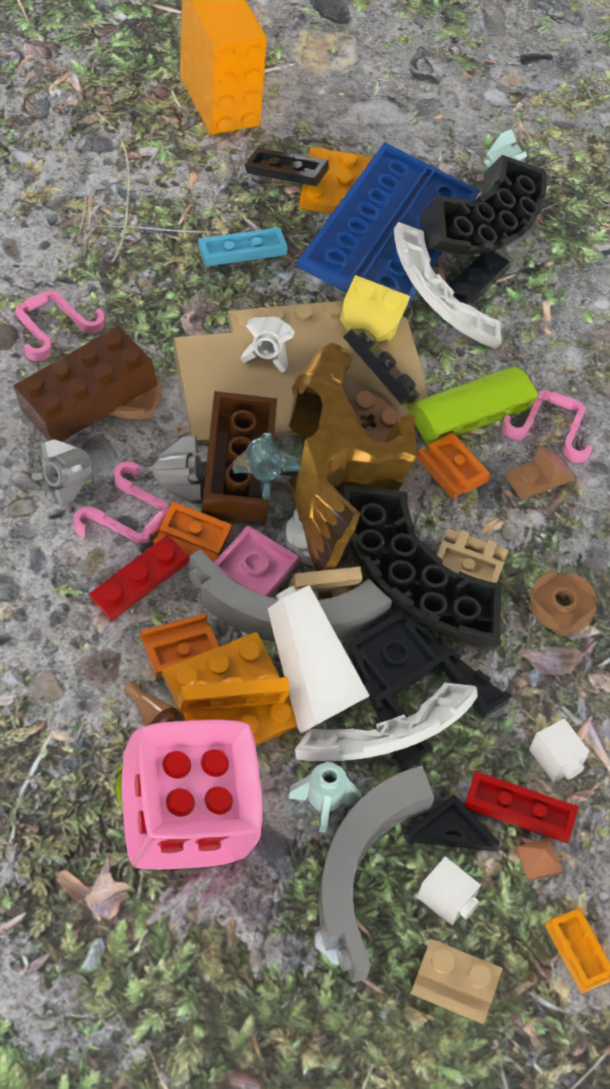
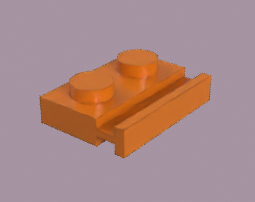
M453 432L428 444L426 449L422 450L420 448L417 450L416 459L453 500L459 494H466L489 482L490 472Z
M172 501L159 528V533L153 540V545L166 535H169L189 557L200 549L214 562L222 554L233 527L232 524Z
M206 613L140 631V639L144 644L155 679L162 678L161 673L163 669L219 647L211 625L209 626Z

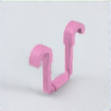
M48 290L45 293L42 292L23 301L22 304L17 305L15 316L19 318L43 346L36 349L31 347L30 344L24 345L26 357L33 361L46 360L51 355V340L25 312H30L47 304L50 300H54L81 331L87 334H96L105 327L103 311L98 308L95 311L96 321H87L56 290Z
M539 391V397L531 407L523 427L517 428L512 426L510 423L512 417L508 414L504 417L502 424L503 434L510 439L521 440L528 435L543 400L568 410H574L577 413L564 442L563 454L568 460L575 463L587 461L591 454L592 445H586V448L582 451L572 447L586 412V407H584L582 402H577L573 398L554 391Z
M125 461L119 463L114 469V483L116 487L161 511H158L144 527L143 533H137L135 530L110 518L106 513L97 508L82 507L73 516L74 530L78 535L85 537L86 524H83L82 521L90 519L102 526L109 527L140 545L141 543L149 542V539L157 534L170 508V504L123 478L122 476L125 474H131L134 477L140 474V466L137 463Z

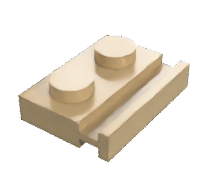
M361 567L295 573L289 587L294 586L298 591L310 585L317 600L321 597H335L360 585V581L363 579Z
M430 939L410 994L484 1024L503 968Z

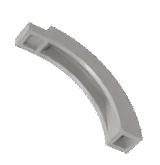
M200 549L189 557L188 575L191 582L197 588H201L200 604L226 624L247 634L258 632L260 638L276 642L267 609L275 604L278 599L261 595L241 586L227 576ZM368 579L344 594L318 600L338 639L345 640L360 635L386 620L392 600Z
M423 766L415 767L390 777L363 796L348 812L330 844L319 890L318 914L320 932L325 951L337 948V957L341 970L343 972L348 971L352 983L365 980L371 967L354 912L353 883L355 872L366 852L383 834L406 820L430 812L435 797Z

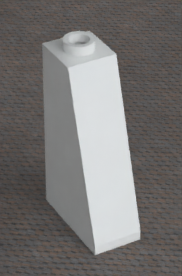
M310 585L298 591L294 586L285 589L276 595L278 601L267 609L284 677H288L289 696L300 733L369 697L365 686Z

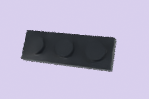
M257 147L245 163V168L248 174L318 186L329 170V165L325 159Z
M495 252L481 254L449 285L455 292L453 296L459 302L472 306L509 270L511 262Z
M350 329L343 336L400 404L414 402L420 396L415 389V382L407 374H402L395 366L397 364L396 360L388 352L382 351L378 347L376 337L369 330Z

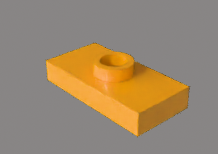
M579 907L547 920L545 927L580 993L583 994L609 983L610 961L581 908Z

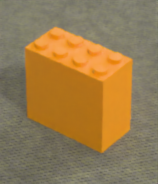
M182 0L180 77L210 135L260 126L267 37L246 0Z

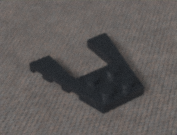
M402 610L348 642L346 648L369 694V699L380 723L403 714L407 718V714L393 697L439 667L443 669L454 684L477 687L478 697L472 706L483 719L507 704L512 695L506 690L502 692L489 682L491 678L479 669L475 671L460 660L461 655L452 648L447 650L434 640L435 635ZM426 739L407 748L394 751V754L401 769L406 771L430 755L434 748Z

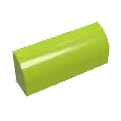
M511 366L408 403L406 408L409 414L415 415V425L428 447V444L452 432L456 436H460L503 420L507 414L511 417L527 411L539 395L525 372L516 366Z

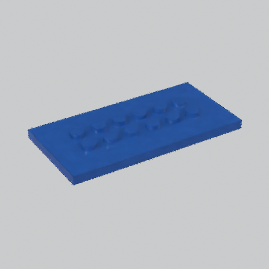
M384 142L303 252L296 267L346 293L355 275L410 296L406 307L407 310L418 291L407 276L400 261L394 237L395 226L400 222L421 230L420 213L438 194L445 197L473 201L476 200L479 190ZM427 248L431 259L430 266L433 268L442 252Z

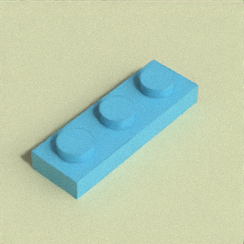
M280 227L198 239V249L205 267L287 255L288 249Z

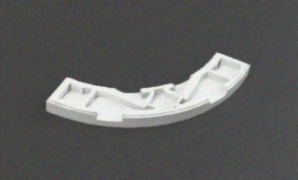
M398 222L394 228L397 252L407 276L423 299L457 330L483 345L497 349L501 345L500 321L481 313L470 305L459 302L453 296L455 292L439 274L436 275L430 266L431 259L426 248L424 231Z
M443 683L430 699L420 705L417 713L407 718L403 714L391 720L376 724V729L366 731L354 728L339 730L309 729L295 748L297 760L346 761L374 757L407 748L436 735L458 720L478 697L477 687Z

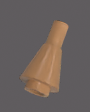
M134 681L126 685L124 691L136 703L146 726L177 721L178 710L150 694H146Z

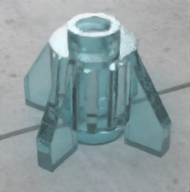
M263 433L260 438L253 440L247 449L233 461L234 473H252L254 477L260 480L263 499H270L269 481L275 479L281 473L282 468L284 472L300 471L301 466L299 459L278 449L270 433Z

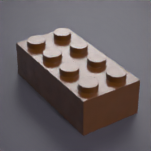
M117 326L14 384L13 387L21 411L47 440L55 439L62 442L115 411L116 408L127 404L156 387L157 380L152 359Z
M214 391L201 513L222 521L265 525L270 499L277 398Z

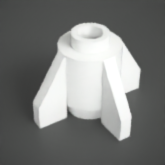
M253 317L249 319L246 327L254 338L253 342L243 352L240 358L242 362L246 363L255 358L256 355L264 359L274 358L273 363L281 373L286 371L288 358L285 342L293 338L295 333L293 328L277 317Z

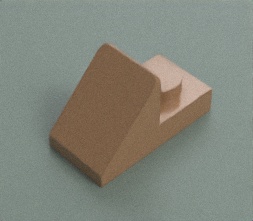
M540 445L533 461L509 469L505 478L521 500L571 482L574 480V475L558 454Z

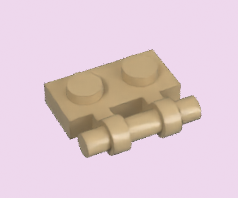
M448 528L444 537L445 541H442L437 553L443 560L442 564L457 574L461 571L475 578L497 583L504 564L503 561L506 560L509 549L498 546V542L490 539L486 542L472 537L468 531L461 529L458 532Z

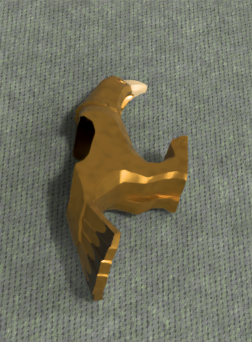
M333 342L321 347L306 368L295 379V383L292 386L294 400L288 426L300 436L303 444L299 471L293 478H287V482L293 494L299 521L302 522L308 552L315 571L332 570L337 566L349 538L356 529L360 512L345 500L335 488L343 490V484L399 491L403 485L405 475L409 474L416 459L415 415L408 414L404 417H399L388 433L385 442L375 441L361 428L344 392L343 375L351 367L364 361L353 348L341 347V345Z

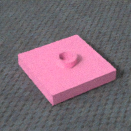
M247 525L213 563L241 586L272 598L301 564V557Z

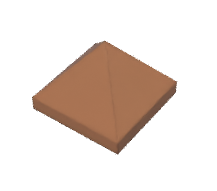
M550 838L516 846V851L528 881L563 873Z

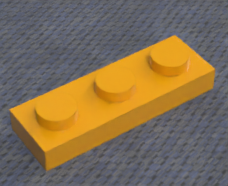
M267 674L258 677L256 680L242 681V678L238 677L227 678L221 683L207 684L206 681L202 680L187 683L186 686H181L178 696L179 712L284 703L290 692L288 677L277 678V675Z

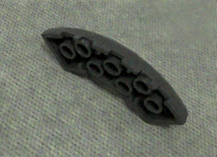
M501 155L483 174V190L481 196L476 200L456 199L438 194L420 213L421 230L424 231L426 247L451 254H484L502 249L518 240L534 225L537 216L543 209L541 203L542 199L546 196V171Z
M343 484V498L360 512L356 529L349 540L359 563L372 582L398 608L431 629L471 644L497 648L500 642L501 584L478 579L461 571L457 574L442 564L443 560L424 541L420 542L416 536L414 524L409 513L407 492Z

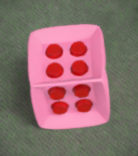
M231 720L173 721L147 725L136 729L132 733L123 753L124 765L122 770L124 831L131 866L153 870L218 866L244 859L260 840L262 826V794L256 746L250 726L244 722Z

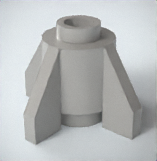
M196 436L180 438L160 454L158 460L153 464L155 480H159L161 486L188 501L203 499L202 484H194V482L202 479L203 469L206 468L207 461H201L199 455L192 454L193 452H198Z
M55 439L40 443L44 458L49 459L44 464L42 471L31 474L33 480L45 478L51 486L61 487L55 490L59 505L72 502L87 478L91 475L92 460L83 449Z

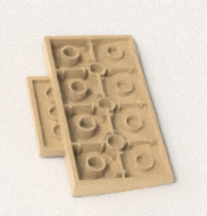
M344 301L229 310L228 322L231 333L175 337V363L190 435L196 436L197 445H207L209 442L214 391L277 398L274 438L298 435L288 427L294 400L292 386L295 383V379L306 368L321 347L333 342L341 345V347L352 348L343 338L347 330L343 323H340V314ZM253 317H277L293 328L295 331L293 338L285 342L288 358L286 371L282 373L273 363L274 358L264 359L256 355L255 358L246 363L242 362L240 358L254 338L246 327L249 319ZM402 317L395 336L390 341L386 339L376 342V344L382 351L388 352L396 360L397 364L395 366L402 374H407L415 382V389L420 394L416 400L428 397L407 317ZM365 362L354 365L343 375L344 392L348 399L357 396L359 392L367 391L386 400L398 412L400 418L409 414L406 408L407 404H400ZM361 419L363 421V428L375 427L370 419Z

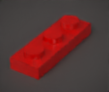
M166 535L89 593L90 599L112 622L189 563V556L169 535Z
M477 771L473 775L464 804L469 810L568 844L571 838L579 806Z

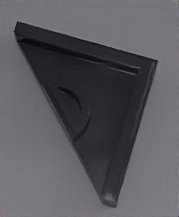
M452 795L405 832L404 839L407 842L495 851L500 845V842L455 795Z

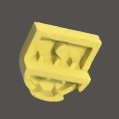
M355 275L343 302L340 323H343L347 332L350 329H367L376 337L377 342L386 339L390 341L397 332L410 296Z

